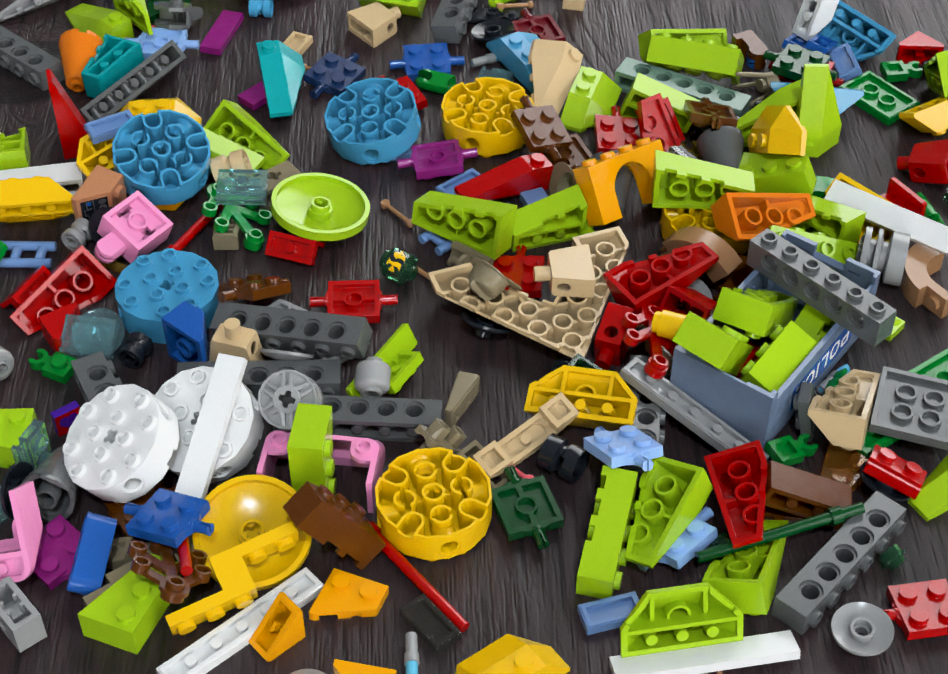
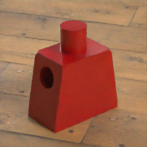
M948 139L915 144L910 156H898L897 169L909 170L910 179L913 182L948 184Z
M669 286L659 307L662 311L668 310L687 315L690 311L708 320L714 313L717 302L695 289Z
M608 302L595 336L596 360L594 364L598 369L609 370L611 365L620 366L630 346L623 341L627 328L622 325L621 321L627 312L634 313L633 308Z

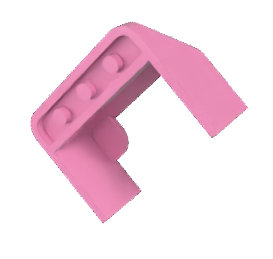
M276 430L267 435L256 475L273 477L277 460H288L287 444L291 431ZM333 435V459L335 460V465L369 468L366 479L368 513H374L376 504L375 486L379 477L382 476L385 462L384 445L378 440Z
M28 481L8 491L14 516L12 523L14 538L0 540V581L8 576L14 582L23 581L35 569L43 524L33 481Z

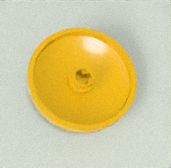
M255 474L232 478L213 489L205 497V500L209 502L210 511L204 516L202 521L213 523L214 532L211 536L197 532L192 534L194 549L202 550L208 555L205 566L211 569L209 557L291 522L292 519L286 513L283 506L297 491L277 478ZM296 526L299 541L295 542L294 547L284 552L275 551L267 555L268 557L258 564H246L257 591L270 589L283 583L300 569L311 548L312 537ZM212 571L211 577H212L214 580H216L215 575H214V573H213V571Z

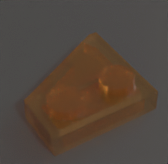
M829 442L821 476L850 485L852 493L863 483L859 470L861 465L868 460V457L862 455L858 450H845Z

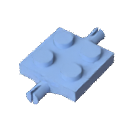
M152 27L153 35L149 36L143 31L138 38L125 37L127 40L141 44L144 60L171 40L176 43L182 52L186 49H199L200 46L199 40H187V29L175 30Z
M632 425L621 426L619 430L607 431L604 427L600 426V428L597 427L594 430L593 436L583 438L584 449L612 469L625 465H635L647 472L654 465L650 459L663 456V445Z
M706 506L700 511L658 561L659 563L668 564L679 570L695 557V552L703 550L718 538L717 528L705 523L714 516L711 508ZM637 564L639 569L641 571L643 570V572H646L647 569H649L648 567Z

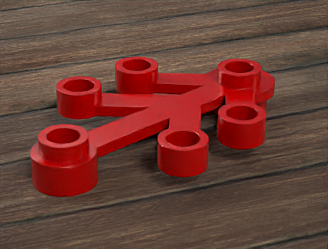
M654 304L643 305L639 311L640 314L636 315L632 312H627L624 315L621 323L627 328V331L623 336V341L631 347H636L638 343L649 339L651 357H649L644 365V371L654 379H662L669 368V362L662 355L661 345L673 357L674 348L678 344L673 342L672 339L669 340L668 338L657 336L655 332H651L654 314L656 311L662 312V309ZM641 324L648 327L640 331L635 330L637 325Z

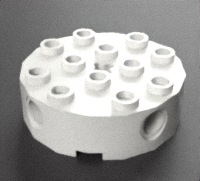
M200 366L181 371L167 380L155 394L156 397L169 405L178 419L180 440L177 451H172L171 458L167 463L170 466L168 470L177 476H180L214 367ZM241 382L210 483L229 479L246 467L254 456L252 453L257 447L258 440H261L264 424L258 407V401L243 382Z
M127 384L106 388L90 402H86L81 406L79 414L69 428L62 451L64 453V465L71 480L104 501L127 503L145 495L163 479L170 467L167 463L171 458L172 451H177L180 440L178 419L169 405L142 387L135 384Z

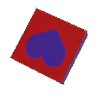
M76 401L50 413L55 432L59 437L68 433L70 426L79 414L80 406Z

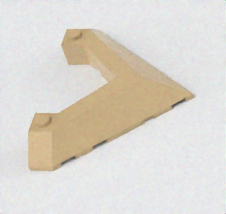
M619 226L572 237V246L589 244L596 279L594 298L557 296L554 302L544 299L540 302L529 298L528 293L509 287L508 290L504 289L496 298L485 300L480 298L469 287L468 278L473 268L471 262L429 272L428 278L437 295L583 363L610 295V290L603 278V274L623 262L629 242Z

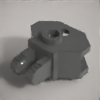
M183 0L154 2V9L159 10L160 16L159 19H154L156 27L175 30L190 29L192 21L201 19L204 13L201 7L192 6V4L185 3Z

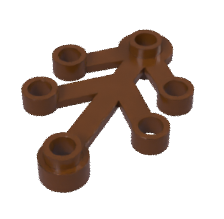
M137 540L130 542L127 554L133 558L130 567L131 571L159 585V596L164 601L180 604L189 596L191 587L209 582L212 570L205 566L208 555L204 551L198 549L190 551L193 573L190 576L181 578L178 576L181 575L179 562L175 564L173 556L174 547L151 541L149 550L159 555L161 558L159 560L147 553L148 545ZM150 567H152V568H154L155 570L161 572L162 574H164V576L161 575L160 573H158V572L152 570Z

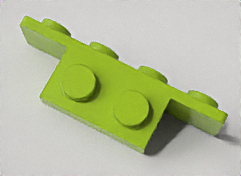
M771 225L768 228L779 236L788 229L818 243L817 252L843 264L846 263L848 257L856 260L859 243L827 237V234L821 232H804L803 228L798 227L785 228Z
M403 323L374 355L381 358L391 368L390 389L386 394H396L400 391L402 385L416 372L418 366L424 361L420 351H412L417 345V340L407 323ZM354 378L346 387V392L348 396H361L355 389Z

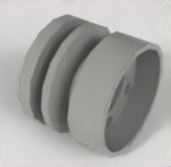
M867 226L859 242L856 261L875 270L882 271V283L900 286L911 234L894 231L889 242L884 241V229H879L877 239H871L873 227Z
M281 370L272 373L264 380L258 392V407L264 419L269 424L291 431L298 403L323 405L324 400L321 389L315 381L296 370ZM291 393V397L295 398L294 404L290 403L287 407V403L283 402L284 396L289 397Z

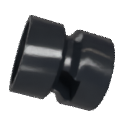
M552 433L545 440L539 451L537 465L551 473L558 471L559 477L575 483L583 475L590 459V453L584 447L576 443L570 445L568 439Z

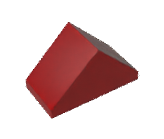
M917 31L899 42L895 61L902 60L904 64H908L911 61H919V64H922V61L935 57L936 53L943 52L944 44Z
M78 303L68 304L38 317L43 336L54 352L66 354L82 324Z

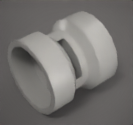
M77 218L72 223L71 228L66 229L61 235L63 244L71 251L81 245L85 247L86 242L92 240L88 231L89 221L85 218Z

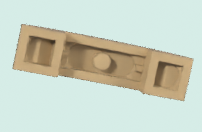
M560 392L539 407V412L500 441H492L474 454L472 458L481 465L490 479L504 473L506 467L509 466L510 469V466L518 465L538 451L549 435L552 433L558 435L579 415V411Z

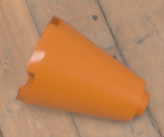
M79 29L67 30L61 34L58 47L66 86L74 92L85 91L81 72L89 59L97 54L96 48L98 45L102 46L103 40L99 35L90 30H87L86 33L79 32Z

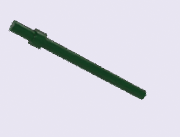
M862 502L845 507L834 506L826 509L825 513L763 532L762 541L735 549L730 541L695 552V557L698 563H703L827 524L831 526L841 524L847 518L865 513V507Z

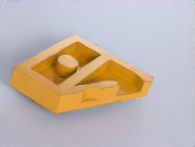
M333 568L309 610V619L316 621L319 620V616L338 615V619H346L353 616L375 617L378 615L389 594V586Z

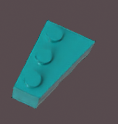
M105 34L102 46L98 45L96 48L97 54L89 59L81 72L87 96L96 98L142 63L144 56L140 43Z

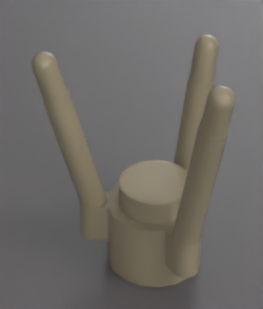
M773 71L767 73L736 72V76L758 77L759 79L755 82L733 85L731 89L756 86L759 92L765 93L751 101L750 107H753L754 102L763 101L775 92L770 86V81H780Z

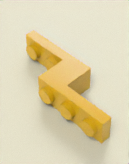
M288 522L209 557L211 569L221 591L166 615L165 618L172 635L174 636L178 633L180 635L188 634L197 628L196 625L204 621L213 622L225 616V612L235 607L242 609L251 605L254 599L258 597L246 564H258L268 557L267 555L275 551L284 552L294 547L295 542L299 541L298 530L294 522Z

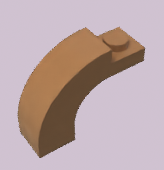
M689 226L676 230L662 243L663 246L659 249L661 251L659 256L672 253L673 249L704 242L719 256V260L705 272L713 283L729 275L743 262L725 240L713 232L699 227Z
M916 243L909 249L900 284L901 291L914 308L923 304L928 310L942 319L948 315V291L932 280L930 275L941 269L944 255Z

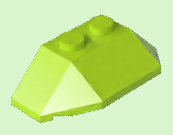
M581 66L569 91L561 116L564 127L568 130L582 133L587 128L594 127L593 120L595 114L611 116V107L617 104L622 89L605 73L590 67Z
M708 582L646 590L619 628L621 658L743 641V612Z

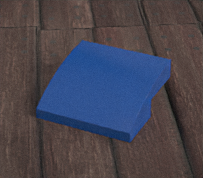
M794 33L784 39L781 47L785 49L788 43L797 44L803 48L826 54L837 47L839 42L821 34H817L806 41Z

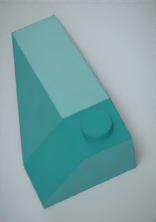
M279 40L257 42L258 66L270 118L293 115L298 100V92L302 86V78L305 74L302 55Z

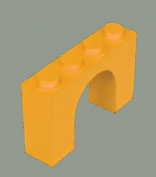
M650 137L636 140L635 146L628 144L618 147L617 153L609 151L600 154L599 160L591 158L582 161L581 167L573 169L576 183L579 185L588 205L586 219L589 227L606 225L623 218L615 192L616 175L623 165L631 170L636 179L642 204L652 203L651 188L655 150L663 151L660 139L650 141Z

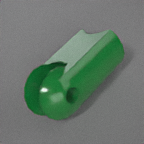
M430 69L419 70L418 75L420 77L415 78V84L420 89L443 95L456 85L455 75Z

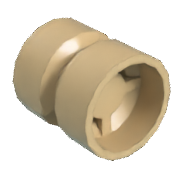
M243 148L230 152L228 157L223 154L211 158L210 167L216 183L220 182L230 186L234 184L235 180L242 182L253 176L249 157Z

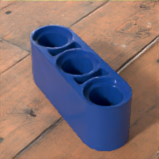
M87 512L78 540L66 591L88 595L101 588L117 519Z

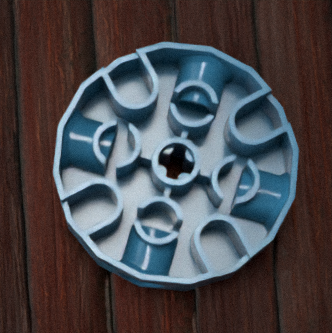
M368 78L356 81L345 87V92L341 93L338 97L334 96L328 102L324 118L333 149L346 160L359 165L388 163L406 152L418 138L421 122L414 94L408 87L405 88L399 85L396 80L390 78Z
M169 109L157 110V113L143 115V113L131 117L118 129L112 142L114 171L123 175L126 192L132 195L138 190L153 205H172L192 198L205 186L211 173L210 142L201 124L187 114Z
M167 248L160 252L140 255L121 271L115 283V298L118 303L121 323L130 334L141 332L151 338L154 343L166 344L161 318L182 302L187 301L204 312L206 329L210 327V322L219 303L217 297L219 282L216 269L206 258L193 252Z

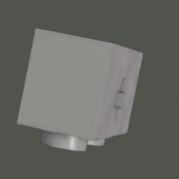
M10 576L0 581V628L19 653L47 637L41 614Z

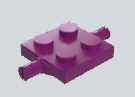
M458 139L412 145L411 158L397 159L398 169L412 167L416 171L417 180H428L440 176H454L464 173V159L478 157L477 147L462 149L459 146Z
M60 514L43 527L35 569L32 573L50 591L63 581L69 579L80 537V532Z

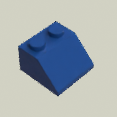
M187 301L182 302L161 318L168 356L177 362H209L210 347L205 314L199 307H194Z

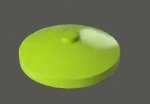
M302 173L290 176L276 185L271 196V213L279 225L297 236L316 241H338L356 235L366 226L369 219L370 203L366 194L357 185L344 178L326 173Z

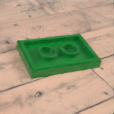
M870 70L838 87L863 90L864 96L854 104L887 126L900 119L898 113L920 105L919 101Z

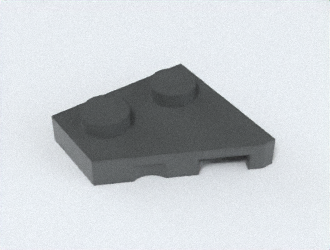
M801 382L800 391L794 394L793 408L798 410L795 427L797 430H800V434H809L808 442H813L816 424L807 414L811 401L817 395L813 383Z

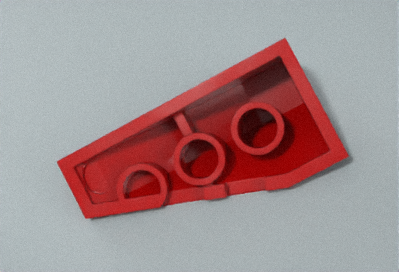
M47 69V82L65 160L77 158L80 138L87 135L84 124L87 122L51 69Z
M542 152L520 156L455 186L454 192L460 196L494 200L520 195L521 192L540 187L547 190L554 166Z
M699 242L673 249L672 253L657 257V254L649 255L647 260L636 263L633 260L623 262L605 272L603 278L616 304L633 308L634 314L637 315L640 314L639 311L643 305L654 304L659 307L669 286L687 288L719 260V256L704 242Z
M81 245L75 248L8 318L28 336L41 329L38 317L71 303H78L79 310L101 300L115 286L117 279Z
M760 440L704 456L733 548L762 541L768 463Z

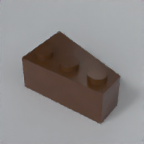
M772 460L768 464L764 518L799 521L825 513L826 509L834 506L845 507L852 504L850 485ZM844 523L834 526L827 524L817 528L840 529Z
M307 481L283 506L286 513L299 529L323 545L327 541L338 547L335 550L338 555L344 557L346 554H349L355 562V566L361 570L386 546L365 518L367 513L359 503L355 501L350 503L340 493L332 494L322 484L318 487Z

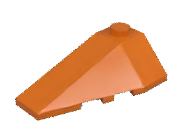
M726 192L710 206L716 229L735 241H750L771 225L790 228L816 216L810 193Z

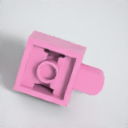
M137 190L102 216L97 230L102 238L97 241L95 246V256L99 261L108 264L122 255L131 264L138 256L149 254L166 241L173 223Z

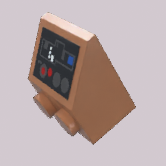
M96 165L71 198L75 220L77 218H85L89 221L91 215L101 207H115L125 200L127 196L123 175Z

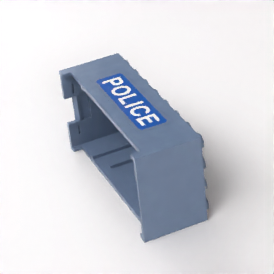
M788 229L781 234V237L872 295H876L880 271L849 257L846 263L843 264L817 252L818 243ZM755 269L738 287L743 289V294L747 289L775 290L798 298ZM801 299L798 301L792 319L793 322H795L805 306L803 304L804 301ZM713 314L707 320L720 328L726 325L745 335V330L712 318ZM835 323L779 390L773 389L771 393L704 362L705 360L677 345L674 348L670 382L750 442L760 440L764 451L767 441L773 440L796 413L797 410L793 408L794 394L800 391L801 382L813 383L816 389V386L822 382L858 337ZM769 335L767 337L761 336L760 339L748 337L758 347L764 342L768 344L771 342Z

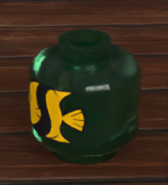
M400 247L386 250L379 262L382 275L400 285L405 284L409 280L412 281L418 273L416 257Z

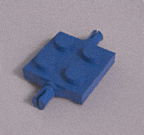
M447 42L403 45L404 55L402 60H389L390 70L403 69L411 81H415V78L420 77L418 71L421 69L451 74L452 65H465L464 55L451 57L448 52Z
M159 488L145 504L138 505L127 502L123 508L124 514L134 516L125 525L128 535L178 548L193 533L197 532L211 536L214 532L213 523L202 521L204 516L210 511L209 502L205 499Z

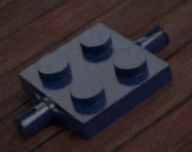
M328 51L304 74V81L315 87L310 92V96L314 99H317L322 93L339 96L346 91L345 87L353 82L360 81L366 75V68L355 63L360 58L358 53L352 52L348 58H343Z

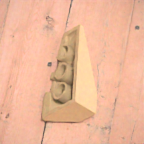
M535 39L532 41L528 56L529 64H532L530 81L533 82L534 93L531 94L534 106L553 105L558 115L580 70L583 54L566 41Z
M853 369L838 380V385L827 387L823 396L816 395L813 397L807 415L832 445L840 446L842 449L850 451L862 450L881 373Z

